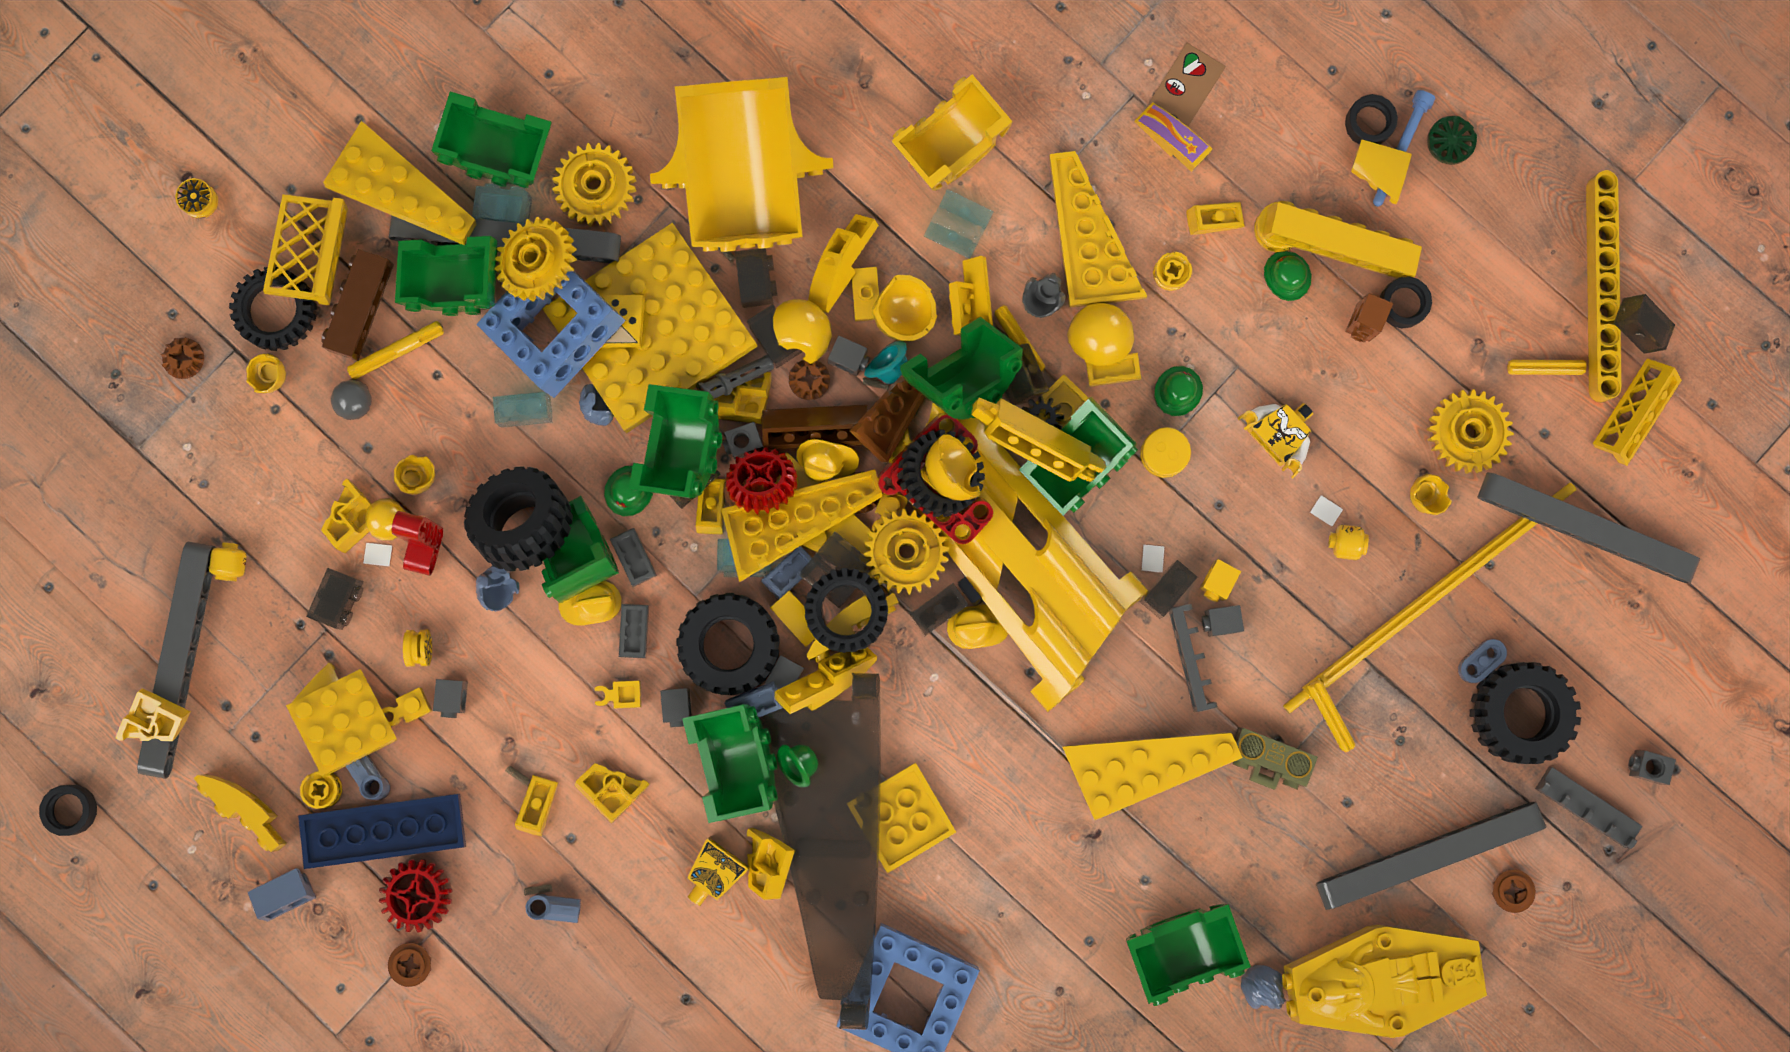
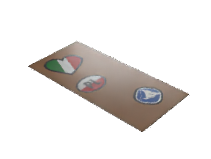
M1186 43L1147 107L1153 102L1188 127L1226 66Z

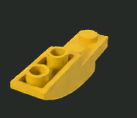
M855 214L845 230L840 228L835 230L825 247L813 276L808 301L817 304L824 312L829 313L856 273L852 268V264L879 225L875 219Z
M894 593L886 597L888 615L896 611L895 605L899 604ZM866 595L843 609L826 626L834 633L840 635L855 634L852 627L856 625L858 629L865 627L870 620L872 612ZM815 639L806 656L809 661L815 659L817 663L829 657L828 651L831 649H828Z
M868 647L852 653L838 652L818 662L817 671L776 690L775 700L789 714L806 706L813 711L831 701L855 683L877 661V656Z
M201 774L193 778L198 783L197 789L207 798L210 797L216 804L214 805L216 812L223 818L227 817L228 819L237 818L240 815V823L247 830H252L258 838L256 840L264 850H269L270 852L279 851L287 844L270 824L278 816L256 795L220 777Z

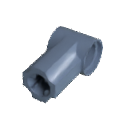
M368 755L345 766L358 784L359 791L364 798L382 800L388 796L390 792L389 781L382 777ZM374 781H377L380 789L377 794L373 795L370 791V786Z
M537 894L527 901L525 906L526 913L534 920L544 919L578 923L581 899ZM539 899L545 903L546 910L543 914H537L533 911L532 904L534 900Z

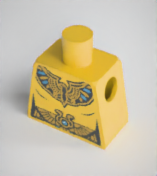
M709 837L705 841L687 877L696 884L687 897L698 906H701L708 895L718 900L748 871L749 866Z

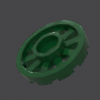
M1459 116L1441 118L1431 127L1427 136V145L1432 156L1438 161L1449 165L1459 164L1467 160L1473 154L1477 143V134L1474 131V127ZM1449 122H1453L1452 129L1449 125ZM1440 124L1443 125L1444 130L1439 128ZM1459 124L1464 126L1460 131H1458ZM1466 131H1468L1469 134H1470V136H1462V135H1463ZM1436 133L1437 135H1439V136H1441V137H1440V138H1435V137L1433 136V134ZM1464 142H1471V146L1465 144ZM1434 144H1441V147L1435 148ZM1461 149L1466 151V155L1462 154ZM1444 150L1447 151L1445 157L1441 156V152ZM1453 152L1455 153V155H1456V157H1457L1456 159H1453V158H1452V153H1453Z

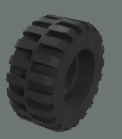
M514 467V470L507 468L502 470L501 474L497 476L494 474L488 478L489 481L484 485L481 483L477 487V493L475 495L472 494L468 503L470 506L466 507L464 529L471 543L488 563H491L498 569L504 568L505 571H516V568L520 571L529 570V567L532 565L537 567L543 564L542 561L546 558L550 560L555 555L556 549L562 548L565 543L564 538L568 537L571 530L569 525L572 524V508L563 492L547 473L533 467H527V469L525 467ZM535 507L531 516L522 525L512 530L502 531L505 523L513 514L524 508Z
M734 593L715 594L706 600L702 599L696 603L697 606L687 612L684 622L680 624L678 629L680 633L676 641L679 652L677 654L686 675L697 686L720 695H739L753 690L759 684H762L774 668L780 652V639L777 627L769 613L759 603L749 597ZM728 619L743 623L750 630L754 642L753 652L749 660L742 666L731 670L720 669L708 660L704 651V638L708 630L715 623Z
M1536 662L1506 664L1500 666L1498 670L1492 671L1486 680L1478 683L1476 687L1479 691L1477 694H1473L1471 702L1475 703L1474 709H1469L1470 717L1475 718V724L1471 726L1473 732H1478L1480 735L1477 740L1482 746L1489 748V753L1493 756L1501 757V760L1506 762L1541 764L1545 760L1551 761L1557 758L1559 752H1565L1570 747L1567 742L1575 740L1578 732L1574 731V727L1581 724V717H1576V710L1581 709L1580 701H1574L1573 696L1577 693L1573 686L1567 687L1568 679L1563 674H1555L1556 669L1550 666H1542L1541 663ZM1519 688L1533 690L1541 698L1545 707L1543 727L1532 738L1517 737L1510 731L1505 722L1504 707L1506 700L1514 690Z

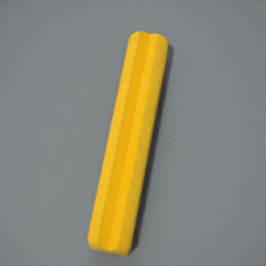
M1003 305L996 309L994 315L1009 338L1023 348L1022 358L1031 372L1037 375L1044 371L1045 364L1008 307Z
M1510 360L1507 364L1508 374L1582 375L1586 373V361Z
M1319 680L1313 681L1308 685V689L1340 749L1344 752L1350 751L1355 747L1352 736L1324 684Z

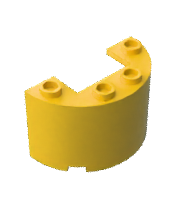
M973 74L967 79L965 76L960 78L953 85L952 98L948 102L945 100L940 102L934 108V113L930 117L921 118L914 126L911 124L907 128L901 127L893 135L892 143L932 190L941 189L943 187L941 183L944 181L949 185L975 166L996 146V137L998 135L1001 138L1004 137L1012 125L1013 121Z

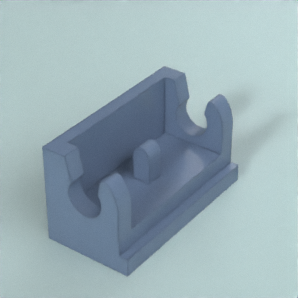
M298 868L248 891L257 919L267 922L316 898L305 873L301 874Z

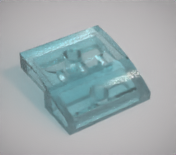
M947 189L924 237L970 259L994 211Z

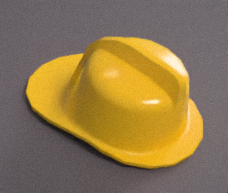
M811 439L802 443L797 450L798 463L804 468L805 473L815 481H827L831 478L849 476L855 472L859 465L857 452L851 447L842 444Z
M603 581L565 602L559 603L558 609L563 619L572 625L583 626L611 620L618 614L622 598L619 590L613 584Z
M986 604L958 609L951 615L947 623V632L950 640L955 645L964 649L994 646L1000 644L1008 635V632Z

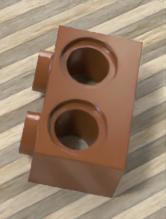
M1368 293L1356 304L1345 332L1351 334V338L1356 341L1370 342L1382 332L1393 303Z

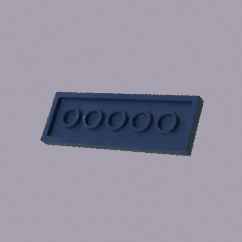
M460 794L298 816L304 869L466 847Z

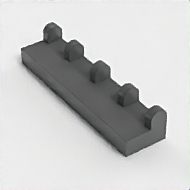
M1192 604L1171 608L1168 611L1193 711L1200 712L1217 708L1218 706L1217 702L1206 703L1202 686L1212 684L1211 679L1202 681L1200 679L1196 660L1205 658V654L1194 655L1189 634L1199 631L1198 627L1190 629L1187 627L1184 611L1193 609Z
M1548 767L1535 788L1537 791L1624 848L1632 849L1636 845L1637 840L1635 838L1643 827L1642 825L1555 768Z

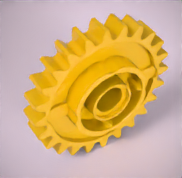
M589 143L586 145V150H582L581 147L577 146L576 154L568 151L569 160L560 159L563 167H555L559 176L552 178L553 182L558 185L552 188L555 194H560L555 200L557 203H563L560 207L563 212L569 211L568 217L570 219L577 216L579 224H582L587 219L589 227L593 225L594 221H597L601 227L604 219H607L612 224L613 215L622 218L619 211L621 209L629 210L626 202H634L630 193L637 191L635 186L631 185L636 182V178L630 175L634 172L632 166L626 167L628 159L626 157L620 159L621 153L619 150L612 154L610 145L605 150H602L600 143L596 145L595 149H592ZM591 181H601L597 189L591 190L588 188Z
M536 217L534 223L526 219L524 227L517 223V231L509 230L510 238H502V241L505 243L504 247H497V250L501 252V255L495 258L499 263L494 269L499 273L497 279L503 283L502 287L514 297L518 296L523 301L528 298L534 302L536 296L544 300L546 292L553 296L555 287L563 288L562 280H570L566 273L574 271L570 263L577 261L572 255L577 250L572 245L574 239L568 235L569 232L556 221L552 222L549 218L543 221Z
M1475 389L1469 391L1468 395L1464 390L1458 392V397L1452 393L1448 396L1449 401L1446 399L1441 400L1442 408L1437 406L1433 409L1437 416H1431L1428 419L1434 425L1427 428V431L1433 433V436L1427 440L1435 442V446L1431 451H1440L1437 459L1446 458V467L1455 464L1456 472L1464 467L1465 474L1470 473L1473 468L1476 473L1482 472V466L1488 470L1492 468V463H1500L1499 456L1508 454L1504 447L1512 445L1507 440V437L1514 435L1513 432L1507 430V427L1511 426L1513 422L1505 420V417L1510 413H1502L1500 411L1503 403L1495 405V396L1486 399L1485 391L1477 396ZM1467 425L1474 429V438L1466 434L1465 428Z
M905 509L902 510L901 516H897L892 511V519L890 520L883 516V525L874 524L877 532H868V536L873 540L865 542V546L871 549L864 553V557L871 558V561L866 563V567L875 568L871 573V577L879 575L878 584L881 585L887 582V591L895 586L897 594H900L903 588L906 589L908 595H911L912 588H916L921 593L922 585L930 589V579L939 581L940 578L936 572H945V568L941 563H946L949 558L943 556V553L949 551V547L942 546L947 541V537L939 536L942 529L933 528L935 523L932 520L926 522L925 514L918 518L916 510H913L911 516L907 515ZM910 546L914 550V555L908 559L903 558L899 554L900 548Z

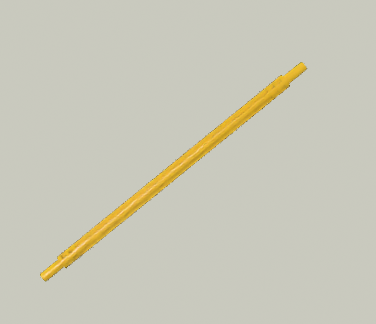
M1569 482L1551 497L1564 501L1577 489ZM1523 517L1519 518L1322 673L1305 684L1300 693L1283 705L1284 709L1290 714L1309 698L1312 700L1313 697L1308 689L1310 683L1319 680L1324 684L1325 688H1328L1337 679L1538 523Z

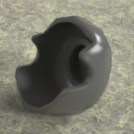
M358 380L342 381L334 387L331 395L333 410L338 416L346 420L360 419L368 413L372 403L368 386Z

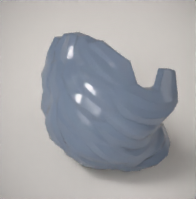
M585 385L580 393L579 400L584 418L596 425H608L613 420L614 415L594 385Z
M492 565L476 579L477 599L486 610L501 611L513 601L514 592L516 594L519 593V582L510 578V571H505L504 568L498 569Z
M1254 965L1247 969L1245 974L1241 976V990L1248 1004L1254 1009L1260 1008L1261 1005L1268 1006L1271 1009L1282 1008V1004L1286 1001L1282 990V974L1264 965Z

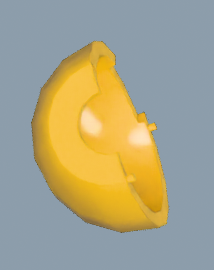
M896 275L889 281L877 298L872 308V315L877 327L886 336L897 341H914L924 337L934 327L937 318L936 302L932 296L931 289L922 280L911 275Z
M791 299L782 302L775 310L773 329L779 346L781 345L787 350H802L806 354L803 360L810 364L816 362L826 353L832 337L831 324L825 312L817 304L802 299Z
M1095 303L1082 308L1073 317L1067 332L1068 344L1071 345L1074 352L1084 359L1086 363L1097 366L1112 365L1123 360L1131 351L1135 340L1133 325L1122 309L1106 303Z
M943 434L934 442L926 456L925 466L929 482L937 492L952 500H970L980 496L979 486H970V479L977 471L978 461L974 459L969 450L958 439L951 435Z

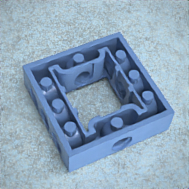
M575 271L566 273L570 280H562L563 288L555 287L554 295L556 293L559 294L577 314L544 350L533 344L534 340L522 332V330L529 323H533L534 317L547 303L550 304L553 301V296L546 292L544 300L536 296L535 301L532 302L528 298L523 301L518 296L514 297L506 291L495 303L494 307L476 324L541 390L553 398L559 394L626 321Z
M880 923L839 1016L836 1027L891 1052H945L978 976L979 967ZM894 962L944 984L937 993V1000L931 1015L926 1018L923 1033L913 1030L909 1024L904 1026L887 1018V1014L882 1013L880 1015L873 1011Z

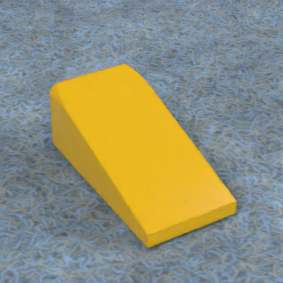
M1240 202L1194 205L1186 211L1190 235L1245 227Z
M710 478L702 494L698 496L695 525L697 533L723 534L724 518L721 509L725 507L724 487L726 479Z
M789 590L770 609L800 642L807 647L815 637L810 632L805 620L804 605Z
M532 775L515 822L517 830L542 836L558 782Z

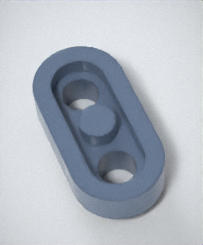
M1496 639L1482 642L1460 662L1458 673L1461 679L1467 683H1478L1485 679L1505 661L1507 656L1505 645ZM1489 648H1492L1494 650V656L1492 658H1490L1487 655V650ZM1470 665L1475 668L1473 675H1470L1467 671Z

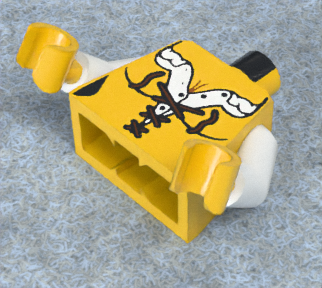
M1302 403L1294 411L1287 404L1282 407L1277 404L1258 406L1251 411L1244 412L1237 418L1238 420L1244 419L1247 422L1244 430L1250 433L1280 467L1284 465L1281 469L1282 471H1285L1287 468L1291 469L1293 472L1291 478H1294L1302 470V464L1306 459L1310 445L1308 435L1311 432L1305 422L1313 415V411L1308 405Z

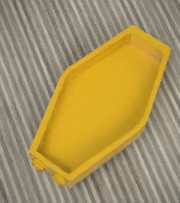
M1384 925L1366 926L1285 965V973L1282 974L1283 987L1287 990L1289 1001H1286V1011L1292 1021L1304 1025L1389 1038L1403 1037L1487 996L1479 941Z

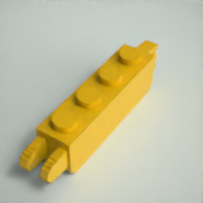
M978 398L973 404L972 415L985 425L984 433L988 439L1069 482L1074 481L1077 477L1092 482L1097 477L1096 472L1101 473L1107 467L1101 457L1099 458L1091 453V446L1002 398L996 404Z

